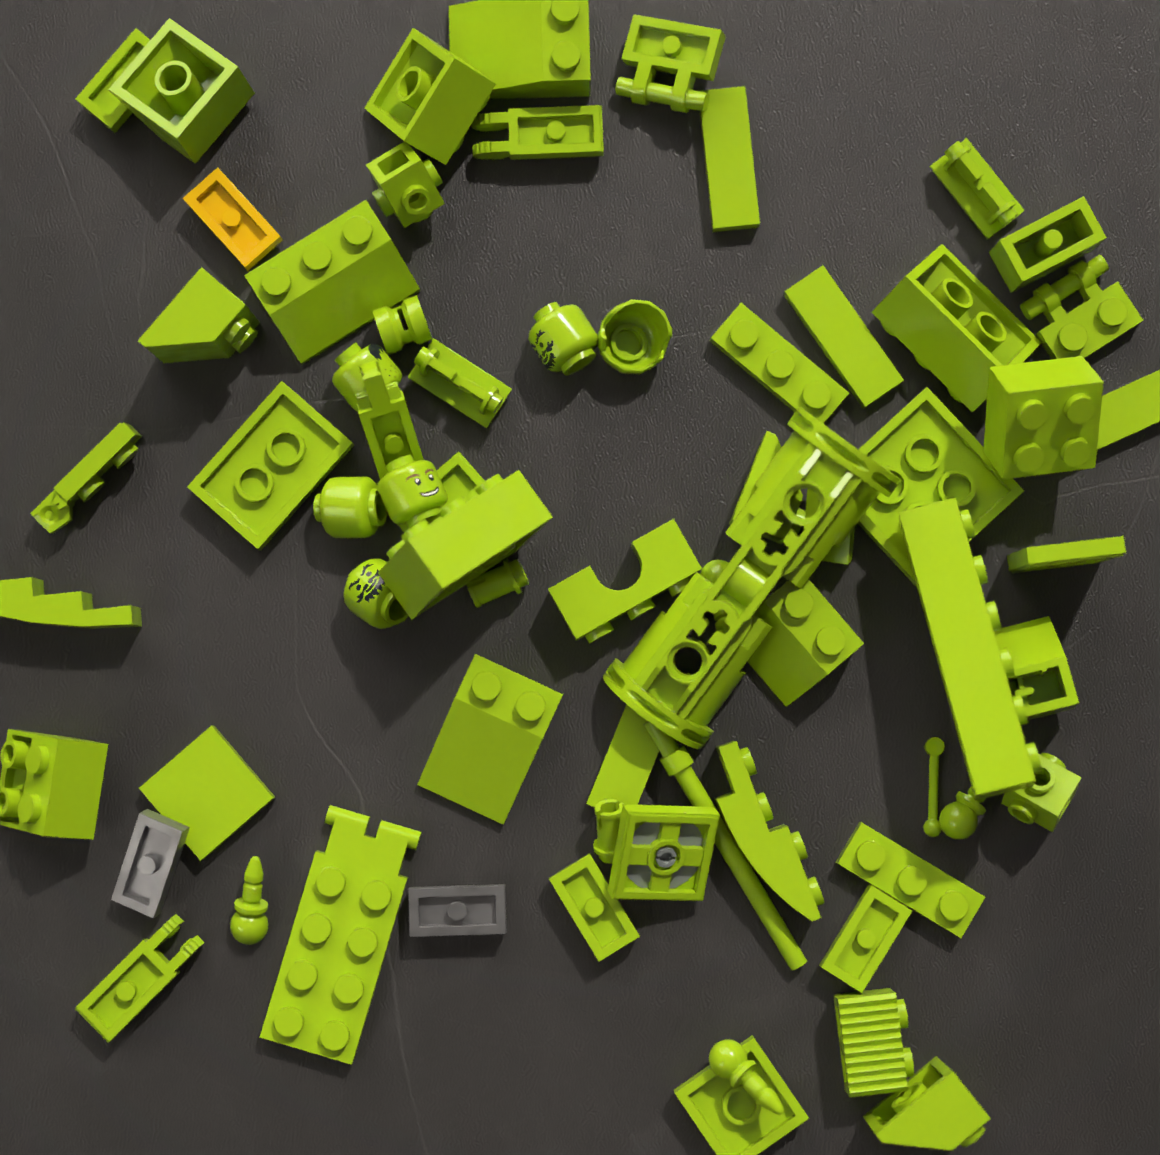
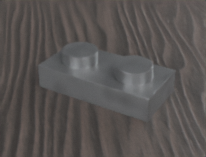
M149 809L139 813L111 900L151 918L161 914L190 827Z
M505 884L408 888L410 937L507 933Z

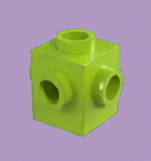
M402 142L366 164L379 188L372 192L374 199L386 217L394 213L404 228L414 222L425 220L435 209L445 204L436 188L443 181L429 159L422 162L408 143Z
M1041 753L1038 755L1042 771L1034 773L1036 779L1034 786L1004 793L1001 804L1007 806L1009 813L1021 822L1027 824L1035 822L1053 832L1075 796L1082 777L1067 770L1065 764L1057 757L1048 753Z

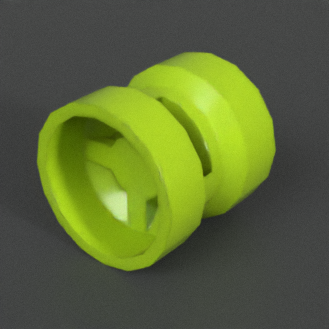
M417 295L404 299L401 306L392 309L383 306L372 310L388 355L401 351L405 344L415 342L420 345L432 340ZM402 319L406 320L408 330H404L401 322Z

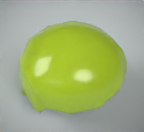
M631 299L615 306L606 314L598 332L597 347L600 349V355L605 363L622 374H642L655 367L664 359L673 334L672 327L665 312L650 301Z

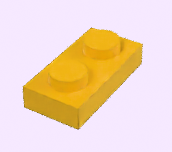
M218 167L183 197L187 205L247 271L283 241L274 228Z

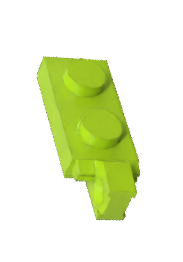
M375 360L359 365L366 391L357 393L355 396L358 403L356 404L358 414L381 480L383 476L388 474L385 466L395 459L406 455H412L414 461L424 459L403 392L399 390L397 381L385 385L378 361Z
M120 422L54 487V490L30 514L50 534L60 530L73 520L75 501L81 498L86 502L93 497L105 484L100 477L113 464L118 469L124 466L138 452L139 448L135 443L142 436L130 424Z

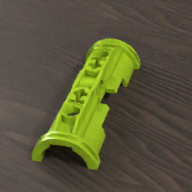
M799 406L787 423L794 431L756 481L757 490L725 532L730 538L740 544L741 548L716 582L713 584L696 571L666 613L664 611L660 612L625 662L622 663L615 658L603 674V680L608 687L631 709L667 735L695 749H702L715 732L707 725L744 677L746 672L742 668L772 629L770 625L754 613L779 579L783 576L802 589L834 544L842 545L877 496L882 493L889 498L901 482L900 478L858 450L801 406ZM802 488L812 490L819 499L817 512L813 516L806 518L797 516L790 506V499L793 493ZM782 510L788 520L794 524L804 526L805 529L798 536L792 528L783 541L788 547L787 552L783 554L776 551L770 556L764 551L767 542L762 537L766 531L772 535L779 531L784 522L776 520L775 517ZM722 609L728 614L725 618V623L730 628L728 632L719 629L713 634L707 643L716 645L717 648L711 653L703 642L689 637V633L694 629L700 637L709 625V620L704 617L706 612L709 611L715 614ZM692 647L700 653L702 666L697 673L689 675L677 669L674 658L680 648Z

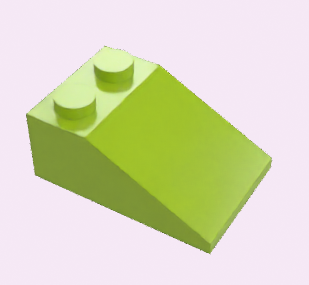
M477 0L449 6L450 52L496 83L489 95V99L590 96L589 0Z
M475 654L417 785L504 825L563 694Z

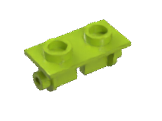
M967 138L962 142L957 141L944 152L945 155L930 166V169L987 240L1025 211Z
M434 338L427 348L422 347L414 360L416 365L408 376L410 380L486 429L512 391V388Z

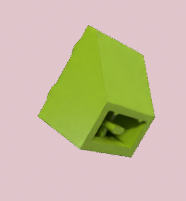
M1049 616L994 631L998 648H1008L1015 676L1007 678L1012 697L1021 695L1028 720L1076 708L1079 700L1067 658Z
M8 729L7 739L1 749L0 756L2 764L0 777V825L46 837L94 840L108 744L85 739Z

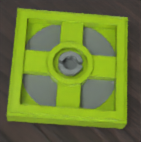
M623 804L608 885V893L611 899L703 901L720 817L716 808Z

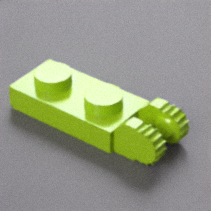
M602 106L510 108L508 112L479 113L471 124L473 129L479 131H500L509 128V141H485L472 146L473 157L481 160L503 159L506 157H510V160L604 156Z
M177 914L173 915L150 939L142 940L76 1006L75 1010L108 1043L180 973L178 969L205 943L198 935L190 938L181 946L180 951L170 961L157 949L165 940L171 938L180 929V925L184 921Z

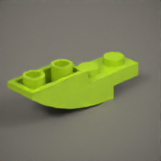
M737 741L717 746L716 750L732 792L718 796L714 800L723 821L734 837L738 847L756 873L785 902L811 921L820 919L821 916L817 906L825 904L815 876L807 879L801 860L807 859L808 855L799 831L790 833L789 827L785 824L768 829L766 822L774 818L765 793L756 794L750 776L757 774V770L748 747L740 749Z

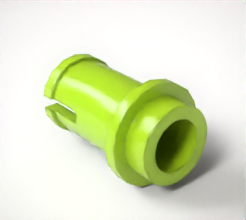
M506 558L503 560L504 565L483 573L466 584L477 608L513 591L520 594L522 593V587L529 585L526 573L518 558L511 562Z
M617 799L599 801L594 807L597 839L593 843V848L599 859L608 864L613 863L624 804L623 802L620 803V800Z

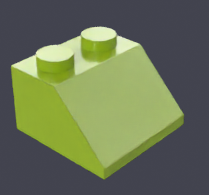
M170 18L109 88V91L158 137L195 164L255 94L237 65Z
M412 28L364 109L404 142L446 165L453 153L461 147L467 130L477 114L486 106L489 95L496 83L426 35Z
M201 267L140 337L138 342L162 363L230 358L235 351L241 353L249 347L257 336L258 331L255 328L260 322L245 303Z
M809 579L802 589L788 580L765 599L754 613L770 625L772 629L747 663L783 705L787 707L830 674L864 643Z
M937 1056L918 1070L914 1077L907 1079L908 1091L890 1093L862 1116L882 1143L954 1150L958 1145H961L963 1148L971 1145L982 1136L985 1131L983 1125L991 1119L956 1074Z

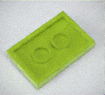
M281 381L187 488L261 551L351 450L354 444Z

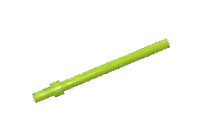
M647 721L644 726L663 756L659 759L669 776H675L692 806L715 807L691 767L694 761L685 746H679L674 738ZM720 816L714 843L790 970L793 971L800 968L807 962V959Z

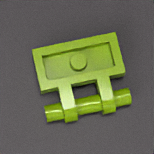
M634 14L621 59L626 65L637 67L634 79L618 78L615 88L616 95L629 97L632 103L648 106L650 102L670 105L673 111L687 113L690 109L705 112L709 105V93L693 90L695 79L714 81L726 37L721 29ZM656 71L677 74L674 86L654 83Z
M1097 255L1086 263L1084 261L1077 262L1068 268L1066 276L1052 285L1044 283L1033 290V297L1020 304V309L1028 320L1043 313L1049 321L1050 325L1035 335L1042 342V346L1051 359L1077 356L1086 358L1144 321L1118 281L1103 291L1096 283V278L1109 271L1108 263L1101 255ZM1078 290L1085 302L1066 313L1060 301Z

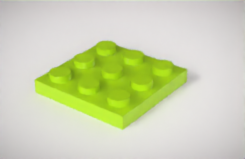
M928 387L920 392L858 449L900 478L901 482L889 498L880 493L857 524L915 586L916 582L899 524V512L956 497L959 510H969L976 536L1024 492L1013 478L1002 480L984 454V447Z

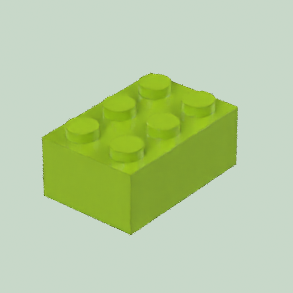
M519 470L504 480L499 474L492 476L475 490L477 494L467 501L461 496L444 507L438 513L440 517L432 523L428 524L426 520H422L411 527L401 536L403 540L386 553L390 560L378 574L411 620L520 550L553 518Z

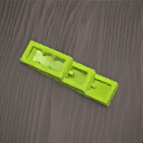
M27 577L0 580V616L42 625L91 629L142 627L141 608L128 605L93 609L92 594L78 591L45 595L44 583L41 579Z

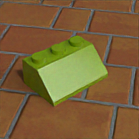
M367 200L359 203L244 275L302 365L375 320L372 310L383 306L392 309L402 303L404 299L410 298L421 291Z
M943 244L909 272L872 311L880 320L884 330L890 335L897 337L914 354L916 361L923 368L930 370L947 387L950 395L956 401L963 403L971 412L975 411L987 399L989 367L1023 363L1042 343Z

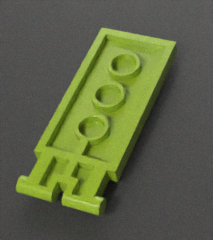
M330 805L325 823L332 825L333 828L325 852L315 851L260 1038L352 1065L409 878L400 875L407 848L417 850L422 832L381 820L376 837L366 835L370 816Z

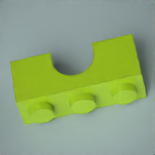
M674 519L631 543L641 568L639 579L631 587L624 590L609 589L599 582L591 566H588L548 589L576 641L584 636L589 644L614 630L610 623L611 621L627 613L630 620L641 616L656 607L652 598L666 590L670 592L672 597L680 594L696 571L698 573L701 571L702 568Z

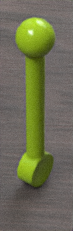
M933 737L929 738L924 745L926 753L930 755L928 820L925 821L923 830L929 837H936L942 831L938 821L939 755L943 753L945 745L940 738Z

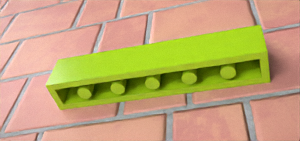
M955 497L899 512L901 532L975 800L1032 787L1036 781L1034 773L1042 771L1035 743L1025 744L1020 725L1028 724V718L1021 695L1012 697L1007 678L1015 676L1008 648L999 649L994 631L1001 630L1000 618L995 602L986 603L981 585L988 583V577L982 556L973 557L968 539L975 537L969 510L960 511Z

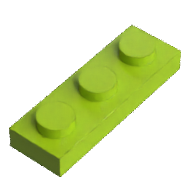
M742 303L737 306L710 338L712 344L792 411L796 412L799 406H801L823 424L849 394L847 390Z
M862 822L858 823L835 862L960 938L964 935L985 899V896Z

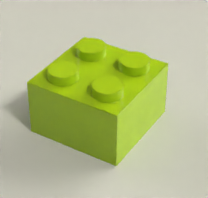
M1083 356L989 367L983 452L1002 480L1095 468L1104 382Z

